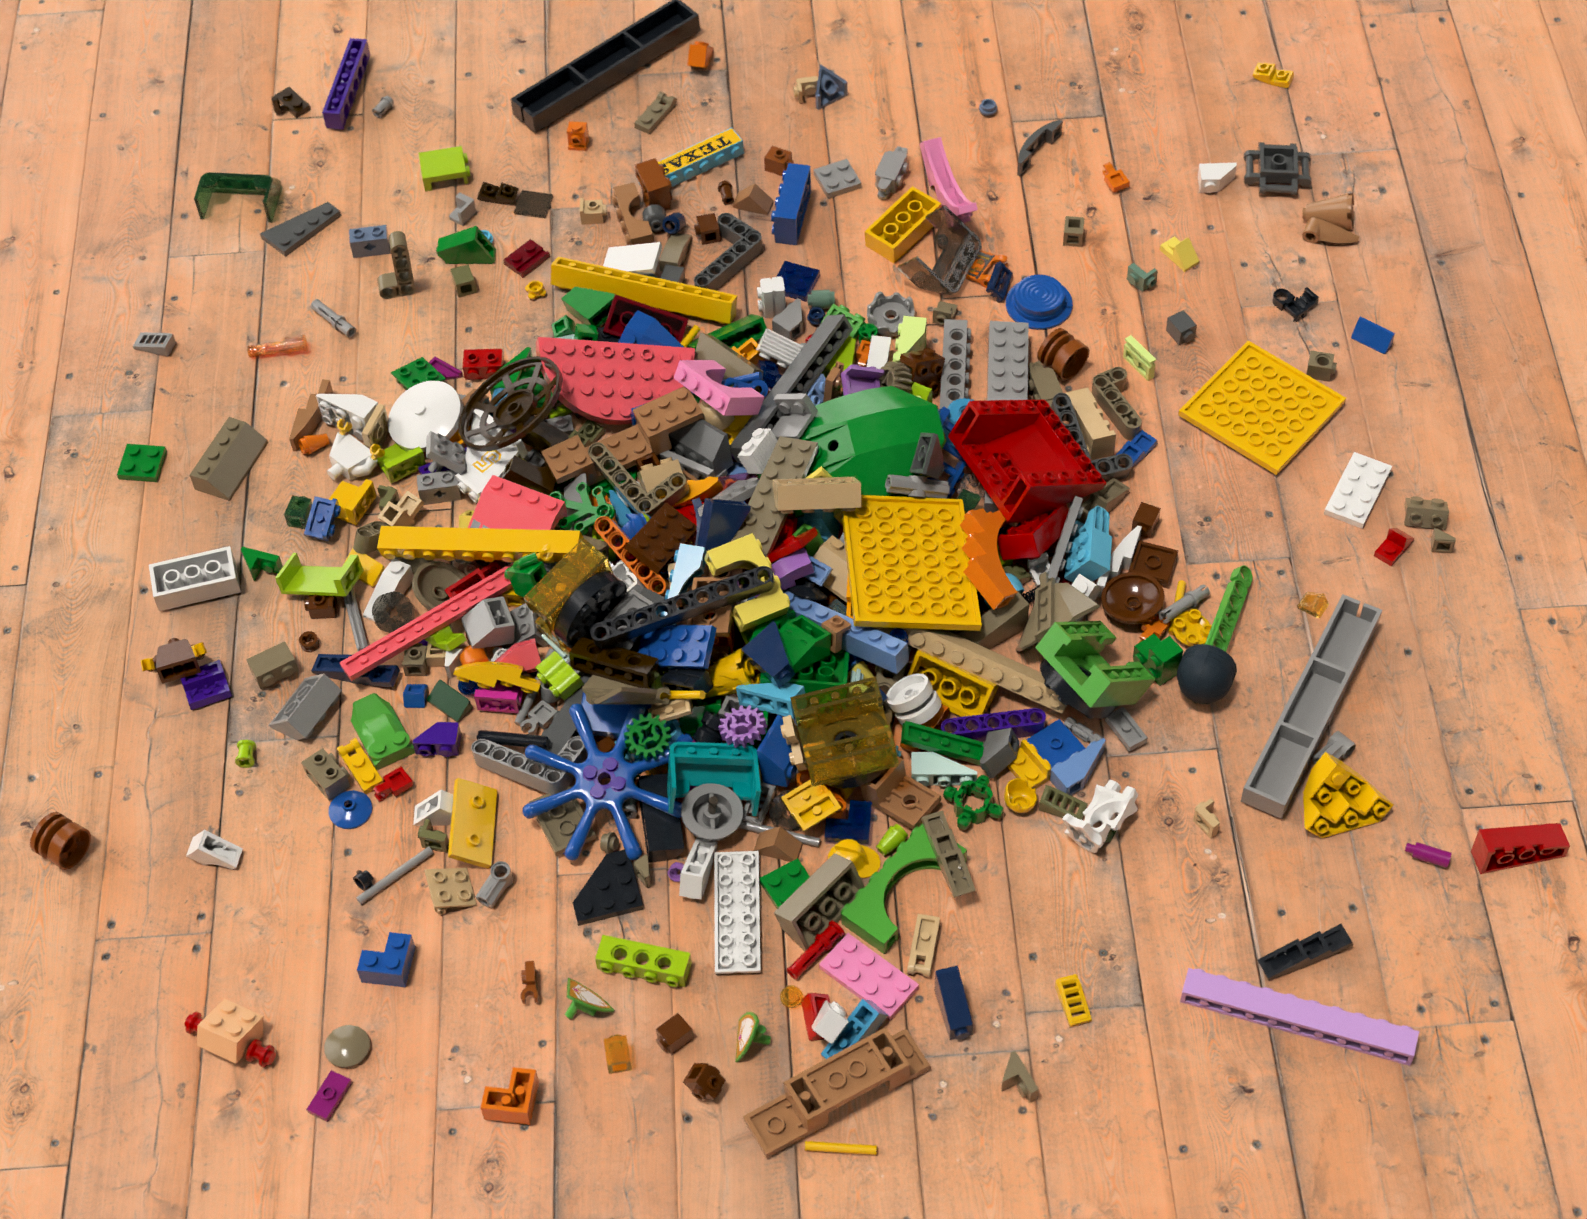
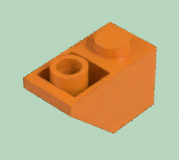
M695 41V45L689 44L687 66L708 68L714 47H709V43Z

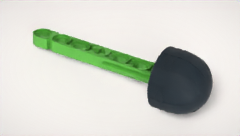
M1245 565L1232 571L1231 582L1226 587L1205 644L1194 645L1186 649L1178 666L1177 680L1181 692L1188 699L1199 704H1210L1224 698L1230 691L1237 672L1235 661L1226 651L1253 578L1251 570Z

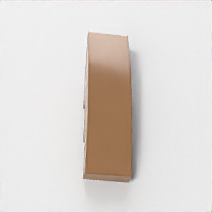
M322 379L318 394H333L330 380ZM310 394L306 409L298 408L289 438L293 451L297 452L300 449L298 439H301L302 436L312 435L322 419L316 398L317 394Z

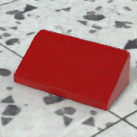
M808 993L801 1000L809 1041L824 1039L813 1031L811 1026L824 1002L827 1000L830 1003L828 994Z

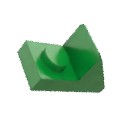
M243 546L241 548L243 558L253 581L257 579L261 569L268 573L278 574L283 567L278 555Z

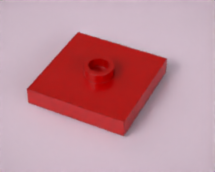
M814 527L796 537L794 535L788 537L766 557L773 563L802 549L817 536L816 528Z

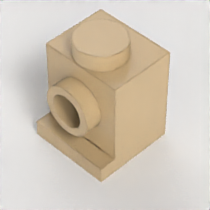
M580 198L581 224L604 223V216H607V205H603V200H584V198Z

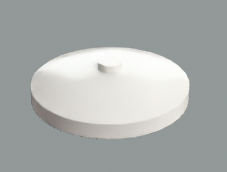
M441 381L422 382L409 388L396 400L389 413L388 430L392 439L406 451L420 447L423 452H426V438L430 431L436 434L440 433L449 440L458 429L459 419L463 411L461 397L453 387Z

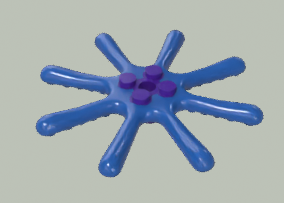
M577 703L571 705L569 714L588 754L587 759L582 763H574L536 745H529L525 749V756L528 759L571 773L576 778V783L572 788L526 804L522 810L526 818H534L574 799H582L586 803V810L564 852L568 860L578 859L597 812L602 809L611 811L627 857L631 860L639 859L642 855V850L623 811V803L627 799L633 798L668 813V798L638 788L634 783V779L641 772L667 764L669 761V749L663 750V756L659 753L656 754V760L652 756H649L647 761L642 759L635 763L627 762L624 759V752L627 748L625 746L627 739L624 738V732H629L626 729V725H633L632 718L638 721L640 719L639 714L644 715L645 707L642 704H632L614 748L606 753L601 752L597 747L584 707ZM603 778L611 779L607 785L600 784ZM675 801L673 813L668 814L678 818L682 817V803Z

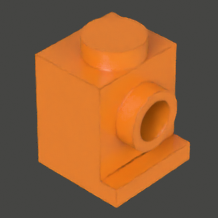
M569 121L567 128L568 150L586 151L589 141L587 122Z

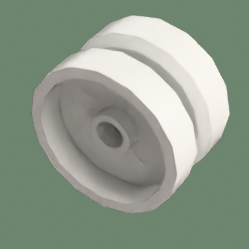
M917 673L902 678L886 694L888 697L886 701L895 712V716L902 726L905 721L921 725L930 720L941 707V699L925 674Z

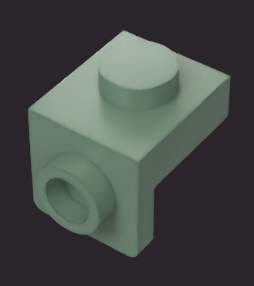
M1132 263L1128 266L1127 280L1130 284L1144 292L1156 284L1158 270L1154 268L1146 273L1135 263Z

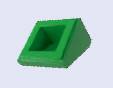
M567 315L551 324L554 338L575 334V322Z

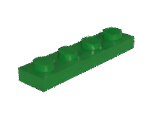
M905 721L902 726V744L980 765V758L984 751V742Z

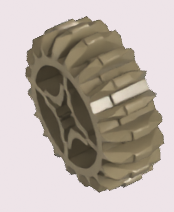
M896 361L885 363L881 367L884 370V375L879 378L880 387L894 386L910 393L913 381H911L912 374H910L911 370L908 366Z

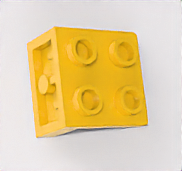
M365 479L359 487L342 481L329 500H333V498L338 500L339 506H341L339 519L357 525L377 497L374 483L371 480Z

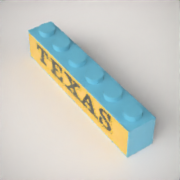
M730 128L658 161V163L663 165L665 177L670 179L673 187L744 154L743 140L733 128Z

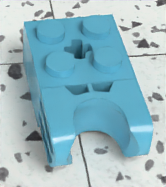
M1095 506L1088 512L1085 524L1077 520L1075 521L1078 527L1075 535H1070L1069 541L1072 542L1069 553L1066 554L1064 565V578L1071 582H1074L1079 574L1093 582L1110 570L1112 536L1109 535L1110 516L1104 508Z

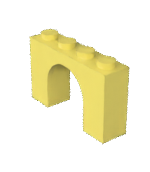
M753 533L708 550L704 559L713 577L737 568L748 570L760 566L772 568L769 558L765 557L762 552L761 542L759 539H755ZM773 574L775 584L772 590L734 607L732 615L741 632L787 614L790 600L786 593L783 594L780 588L781 582L777 575ZM767 576L760 578L763 582L769 579Z

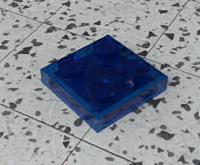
M784 261L776 277L781 276L783 278L786 297L799 298L801 301L807 302L808 294H811V290H813L820 276V270Z

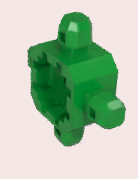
M980 775L976 782L972 780L962 782L959 790L951 786L945 788L943 797L951 802L954 801V813L958 817V828L966 830L971 823L976 825L983 823L988 814H990V817L1001 818L1004 808L997 803L993 804V792L988 787L989 777ZM971 794H974V797L978 799L984 798L983 807H980V809L976 808L975 811L970 806L965 805L963 807L962 802L967 795L971 796Z

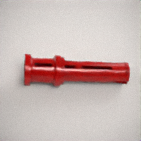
M831 920L828 923V927L821 934L818 933L815 936V942L786 969L787 973L797 980L824 951L832 949V944L839 937L845 936L842 927Z

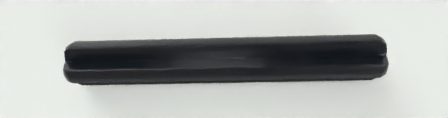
M480 730L476 736L477 740L486 739L500 745L520 747L536 745L547 749L551 743L547 736Z

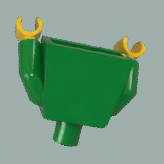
M549 544L544 545L540 553L534 552L514 561L513 566L508 567L504 572L505 579L511 581L514 592L517 595L538 605L551 601L552 598L564 601L567 597L565 585L560 584L556 587V591H553L545 566L542 561H539V559L543 561L551 560L554 552L546 553L550 550L551 545Z

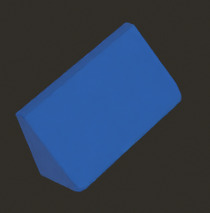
M1360 316L1351 338L1382 354H1386L1392 346L1395 333Z

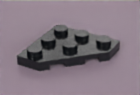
M625 849L606 854L573 901L578 926L644 910L632 862L627 857Z

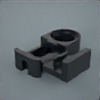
M1308 287L1305 288L1300 298H1295L1288 290L1281 288L1274 291L1272 302L1280 311L1286 310L1294 317L1293 322H1298L1300 317L1304 318L1307 315L1308 309L1318 304L1319 297ZM1284 296L1286 300L1281 301L1277 297Z

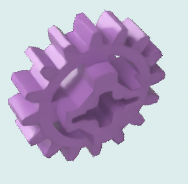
M741 705L739 710L732 708L731 714L725 713L726 719H720L721 725L718 726L722 740H726L727 745L733 743L734 747L737 748L739 744H742L743 748H745L746 743L754 745L753 740H761L760 734L766 733L765 728L767 724L764 714L759 712V708L752 710L751 705L744 709Z

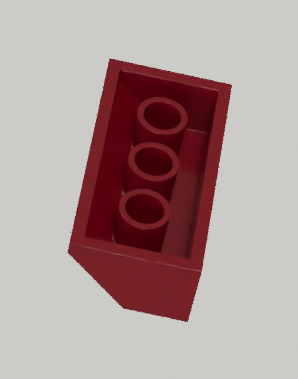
M616 294L614 295L604 326V332L621 337L626 325L638 310L655 318L681 343L689 320L688 318Z

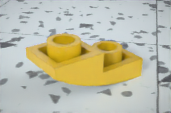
M1258 63L1252 74L1255 79L1282 88H1289L1294 78L1293 71L1276 70L1275 64Z

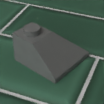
M921 433L910 472L931 479H939V476L944 471V458L938 434Z

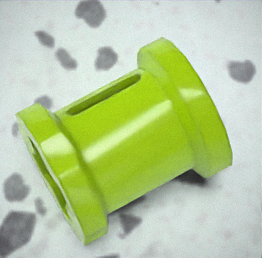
M248 739L238 741V756L235 758L237 766L249 768L255 764L253 753L257 745L254 741Z

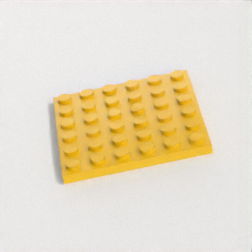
M1248 340L1179 410L1178 416L1277 475L1345 404L1346 397Z

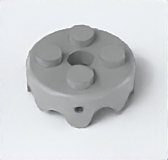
M880 291L876 293L873 301L867 306L868 323L874 324L878 329V334L883 336H899L898 325L899 323L902 324L903 316L915 317L913 299L910 296L904 298L898 292L893 293L891 296H884L883 292ZM889 315H894V316H895V318H892V319L887 318V317H888Z

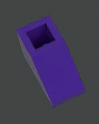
M437 722L413 739L416 755L458 756L461 741L459 722Z

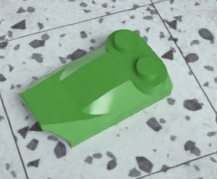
M373 693L353 703L351 723L376 770L415 753L409 735L404 730L389 702Z

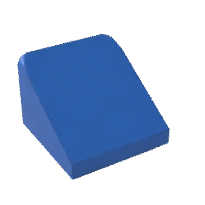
M407 684L403 692L404 707L424 708L428 685Z

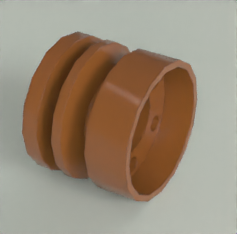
M1058 328L1045 338L1038 350L1037 359L1045 367L1053 369L1058 377L1066 381L1077 375L1083 368L1089 357L1090 350L1088 346L1075 339L1068 331Z
M51 812L35 827L30 839V847L33 852L45 859H49L51 863L59 868L67 870L77 865L85 856L91 843V834L89 830L61 813Z

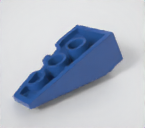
M638 310L626 325L618 342L684 347L655 318Z

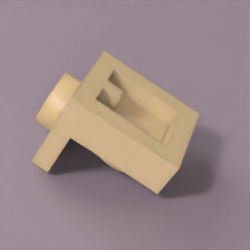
M817 76L796 79V86L793 87L794 97H798L799 104L803 103V96L816 94Z
M1212 799L1199 803L1194 809L1193 817L1195 824L1210 839L1217 835L1220 825L1218 818L1211 813L1214 806Z

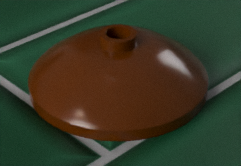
M1127 572L1113 577L1106 583L1101 594V602L1105 612L1114 620L1126 624H1139L1153 619L1162 610L1165 601L1164 590L1161 584L1152 576L1140 572Z

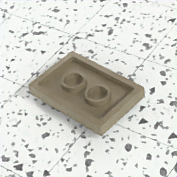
M548 793V794H545V795H543V796H541V797H538V798H536V799H534V800H532V801H529V803H531V802H533V801H536V800H539V799H542V798H545V797H548V796H551V794H549V793ZM577 799L535 817L556 857L564 854L584 814ZM592 827L584 844L596 839V834Z

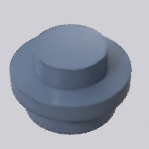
M985 99L981 102L979 111L983 115L990 116L997 112V105L994 100Z

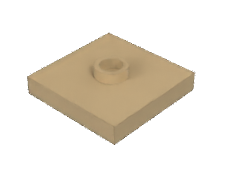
M377 404L362 431L364 444L369 449L374 443L382 448L389 435L388 417L385 406L382 404Z

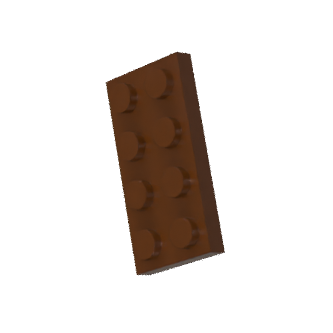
M666 502L627 543L624 549L658 574L674 556L675 551L679 550L680 543L685 544L696 532L697 526Z

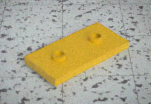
M462 778L455 780L448 858L486 869L491 867L497 789Z

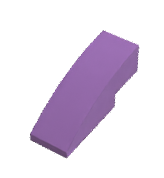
M805 547L779 559L772 564L771 568L773 574L777 575L781 582V590L795 586L796 579L814 573Z

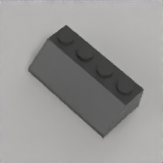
M703 419L668 434L672 450L676 454L713 469L715 476L733 465L728 434Z

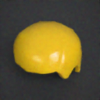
M1015 778L1010 780L1005 787L1004 801L1014 812L1026 813L1032 810L1037 803L1036 789H1032L1026 779Z

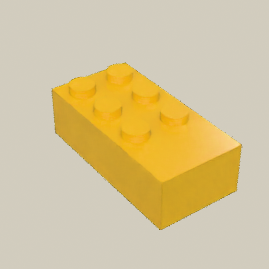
M912 186L864 231L865 246L895 264L942 219V204Z

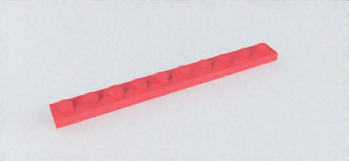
M513 563L341 661V668L349 679L353 681L460 619L483 599L496 598L513 587L511 581L505 579L504 572L508 567L513 566Z

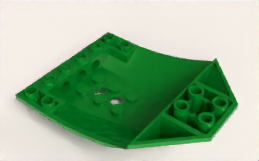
M894 386L867 389L816 405L815 407L818 412L799 438L800 440L818 442L819 453L814 457L806 477L822 466L832 477H855L861 482V495L875 496L897 495L886 492L885 482L890 474L907 477L921 476L910 472L921 433L938 434L941 450L946 443L938 406ZM837 441L839 444L838 448L835 451H830L831 443Z

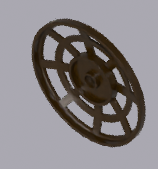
M528 357L510 363L491 375L472 394L461 413L458 428L459 435L464 443L475 451H494L517 442L534 430L547 417L559 398L563 380L558 366L552 360L545 357ZM541 361L545 363L546 368L551 369L556 374L549 384L539 377L543 367ZM535 367L532 377L512 383L510 375L526 368ZM503 381L505 388L489 404L480 402L495 385ZM529 384L527 389H519L515 391L516 388ZM536 384L544 387L536 396L532 393ZM556 385V387H555V389H554V392H553V395H552V397L550 398V396H551V389ZM545 396L543 406L537 408L538 401ZM474 410L484 411L480 419L479 428L468 431L469 421ZM493 413L494 422L486 425L488 415ZM536 415L535 418L524 427L526 421L531 416ZM496 427L501 429L495 437L487 432ZM517 429V432L504 436L508 430ZM481 434L490 442L486 445H475L469 437Z

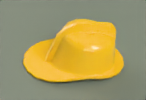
M853 839L840 841L828 853V859L836 853L852 861L860 878L871 877L880 868L881 861L875 850L861 845Z

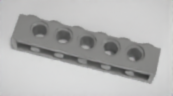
M944 319L942 357L945 358L941 373L940 409L942 407L948 408L950 403L956 399H968V388H965V384L969 385V373H965V369H969L970 358H966V354L970 355V343H967V340H971V328H967L968 320Z

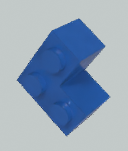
M389 932L384 952L362 950L357 967L361 982L406 988L416 948L412 935Z

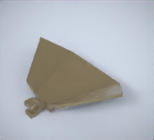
M1042 573L1039 576L1040 587L1035 590V603L1016 651L1020 652L1040 641L1055 622H1074L1100 606L1069 583H1055V578L1048 579L1049 573Z
M592 675L582 687V691L586 694V701L589 704H669L668 698L660 699L661 693L669 694L670 689L668 687L659 689L638 688L596 675Z

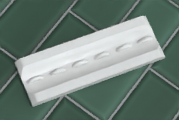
M759 851L714 852L715 974L761 973Z

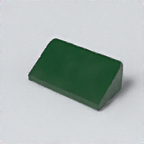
M442 680L436 683L427 698L430 704L456 722L462 720L472 710L470 700Z

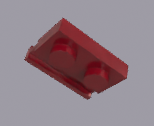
M530 239L503 259L505 266L516 274L519 273L524 278L550 258V254Z

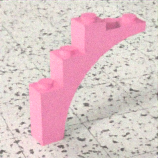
M941 137L919 143L930 187H935L938 202L944 206L948 226H955V229L965 227V223L971 221L970 216H973L972 212L978 210L977 205L969 201L960 190L949 166Z

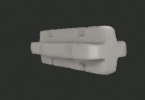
M1068 717L1064 722V725L1070 731H1073V734L1086 742L1090 741L1091 743L1103 738L1097 733L1093 734L1094 731L1080 722L1076 723L1077 720L1072 717Z

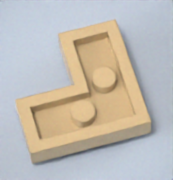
M791 715L782 717L784 725H781L780 728L787 745H791L792 752L789 753L791 764L796 765L799 771L807 770L799 729Z

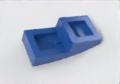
M1140 430L1131 442L1128 440L1116 455L1128 454L1133 460V467L1158 444L1157 439Z

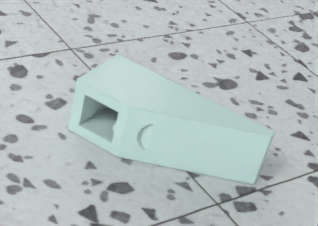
M911 752V778L924 786H961L962 782L968 780L976 782L977 771L937 753Z

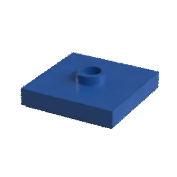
M1060 719L1026 739L1029 744H1033L1042 759H1046L1050 763L1051 769L1058 762H1064L1069 759L1073 753L1086 749Z

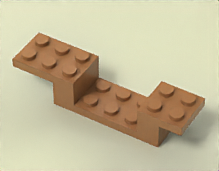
M683 386L633 409L637 424L599 441V443L604 444L625 469L637 465L636 459L652 453L659 455L672 449L668 434L704 418V414L691 391ZM578 435L541 451L557 484L573 477L576 479L586 473L588 486L606 479L594 466L588 454L590 446L585 448Z
M885 1027L784 1081L783 1095L744 1115L743 1119L765 1157L768 1158L829 1125V1112L883 1083L891 1091L930 1070V1065L907 1029L891 1036Z

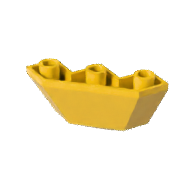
M1325 752L1311 769L1303 791L1305 829L1320 838L1329 837L1380 822L1394 804L1363 776L1341 760Z

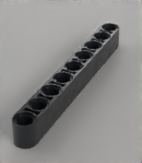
M760 566L599 622L591 628V637L598 648H607L772 590L775 584L773 571L767 566ZM764 576L769 577V579L764 582L759 580L761 577ZM744 583L749 584V586L744 589L739 587L741 584ZM724 590L729 592L727 595L724 596L719 595V593ZM701 598H708L705 603L699 602ZM681 605H688L684 610L678 609ZM664 611L668 613L664 617L658 616L659 613ZM640 619H647L646 623L638 624ZM620 626H627L624 631H617ZM606 633L605 637L597 638L598 634Z

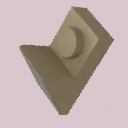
M1013 1051L1010 1054L1005 1070L1001 1091L1017 1084L1020 1095L1022 1097L1026 1096L1029 1103L1038 1099L1039 1089L1016 1051Z

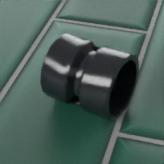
M706 710L701 720L703 725L698 726L693 739L703 743H721L722 737L718 726L721 725L720 719L724 717Z

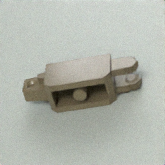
M1040 361L1029 363L1028 390L1029 392L1032 391L1033 400L1045 399L1051 407L1053 397L1057 393H1063L1053 369L1049 367L1044 368Z

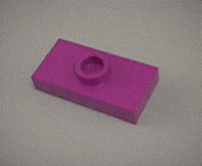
M331 1070L307 1107V1112L328 1122L352 1084L351 1079Z

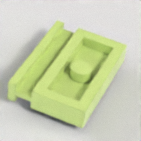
M1132 335L1125 338L1127 343L1124 344L1123 358L1147 381L1154 378V362L1156 358Z

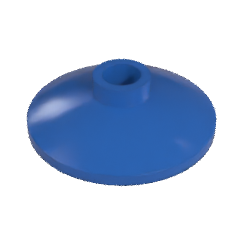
M355 790L339 794L332 800L329 806V817L332 823L342 829L358 828L366 823L372 814V803L369 797Z

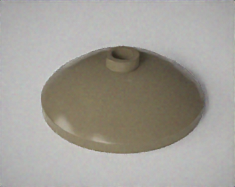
M431 561L421 565L416 570L412 579V588L419 602L431 610L450 599L444 590L465 577V575L451 564Z

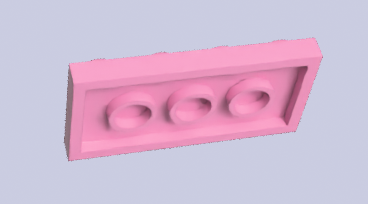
M849 933L842 938L819 964V969L858 998L873 1001L888 1014L887 1019L890 1021L919 989L918 983Z

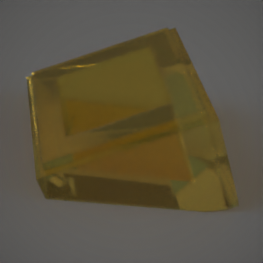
M1306 592L1298 603L1297 608L1314 617L1321 618L1329 603L1324 593Z

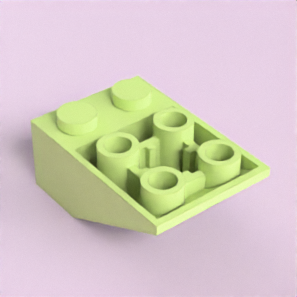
M903 316L902 324L899 323L898 335L900 336L896 338L895 350L898 351L893 354V362H900L902 353H909L911 350L923 351L926 348L927 318Z

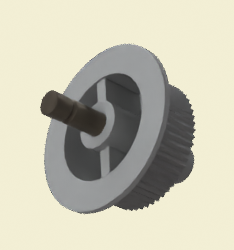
M712 783L703 784L692 789L686 795L682 803L681 816L687 829L696 838L707 842H716L730 836L738 829L743 818V807L739 797L728 787Z

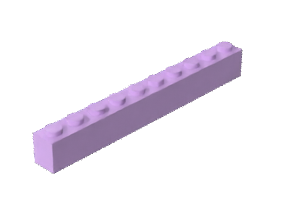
M1188 968L1180 999L1181 1003L1408 1066L1411 1065L1414 1058L1419 1031L1413 1030L1409 1026L1394 1025L1384 1019L1376 1020L1362 1013H1351L1344 1011L1340 1007L1325 1006L1315 1000L1307 1001L1297 998L1293 994H1282L1275 992L1271 988L1256 987L1246 981H1234L1224 975L1206 973L1202 969Z

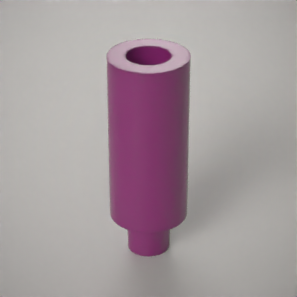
M1416 842L1415 845L1407 843L1405 851L1412 853L1413 858L1445 868L1448 867L1452 854L1451 852Z

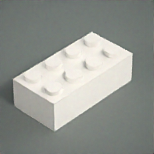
M230 546L149 564L153 597L159 611L241 592L236 561Z

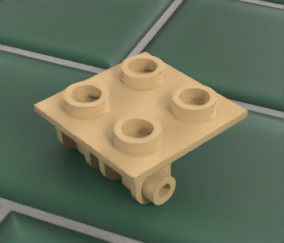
M467 868L424 870L434 911L438 915L445 914L448 907H470L477 905Z

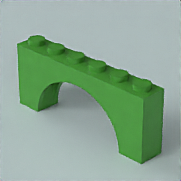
M923 823L912 830L910 838L906 842H901L893 857L890 856L885 860L883 868L871 876L867 886L860 888L855 895V899L851 903H847L841 911L842 925L883 954L898 939V927L890 921L884 908V903L890 889L902 877L912 872L923 869L941 870ZM957 843V846L961 849L964 860L966 862L967 849H965Z

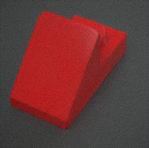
M1390 528L1387 538L1376 549L1374 557L1392 566L1411 545L1414 538L1398 528Z

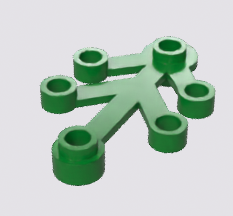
M580 482L576 486V491L580 494L582 503L567 500L558 491L552 492L549 495L564 501L567 509L577 511L559 520L558 526L562 530H570L573 525L572 523L591 514L593 515L585 521H579L574 526L575 531H580L582 535H585L589 527L595 524L597 518L606 516L613 519L615 516V508L606 503V491L601 486H596L592 490V495L597 499V507L592 505L588 494L590 487L585 482Z

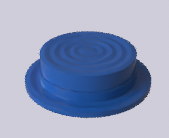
M1031 275L1022 279L1010 289L1006 297V310L1011 319L1015 322L1029 323L1028 328L1033 330H1046L1061 325L1068 319L1073 307L1069 291L1058 280L1047 275Z

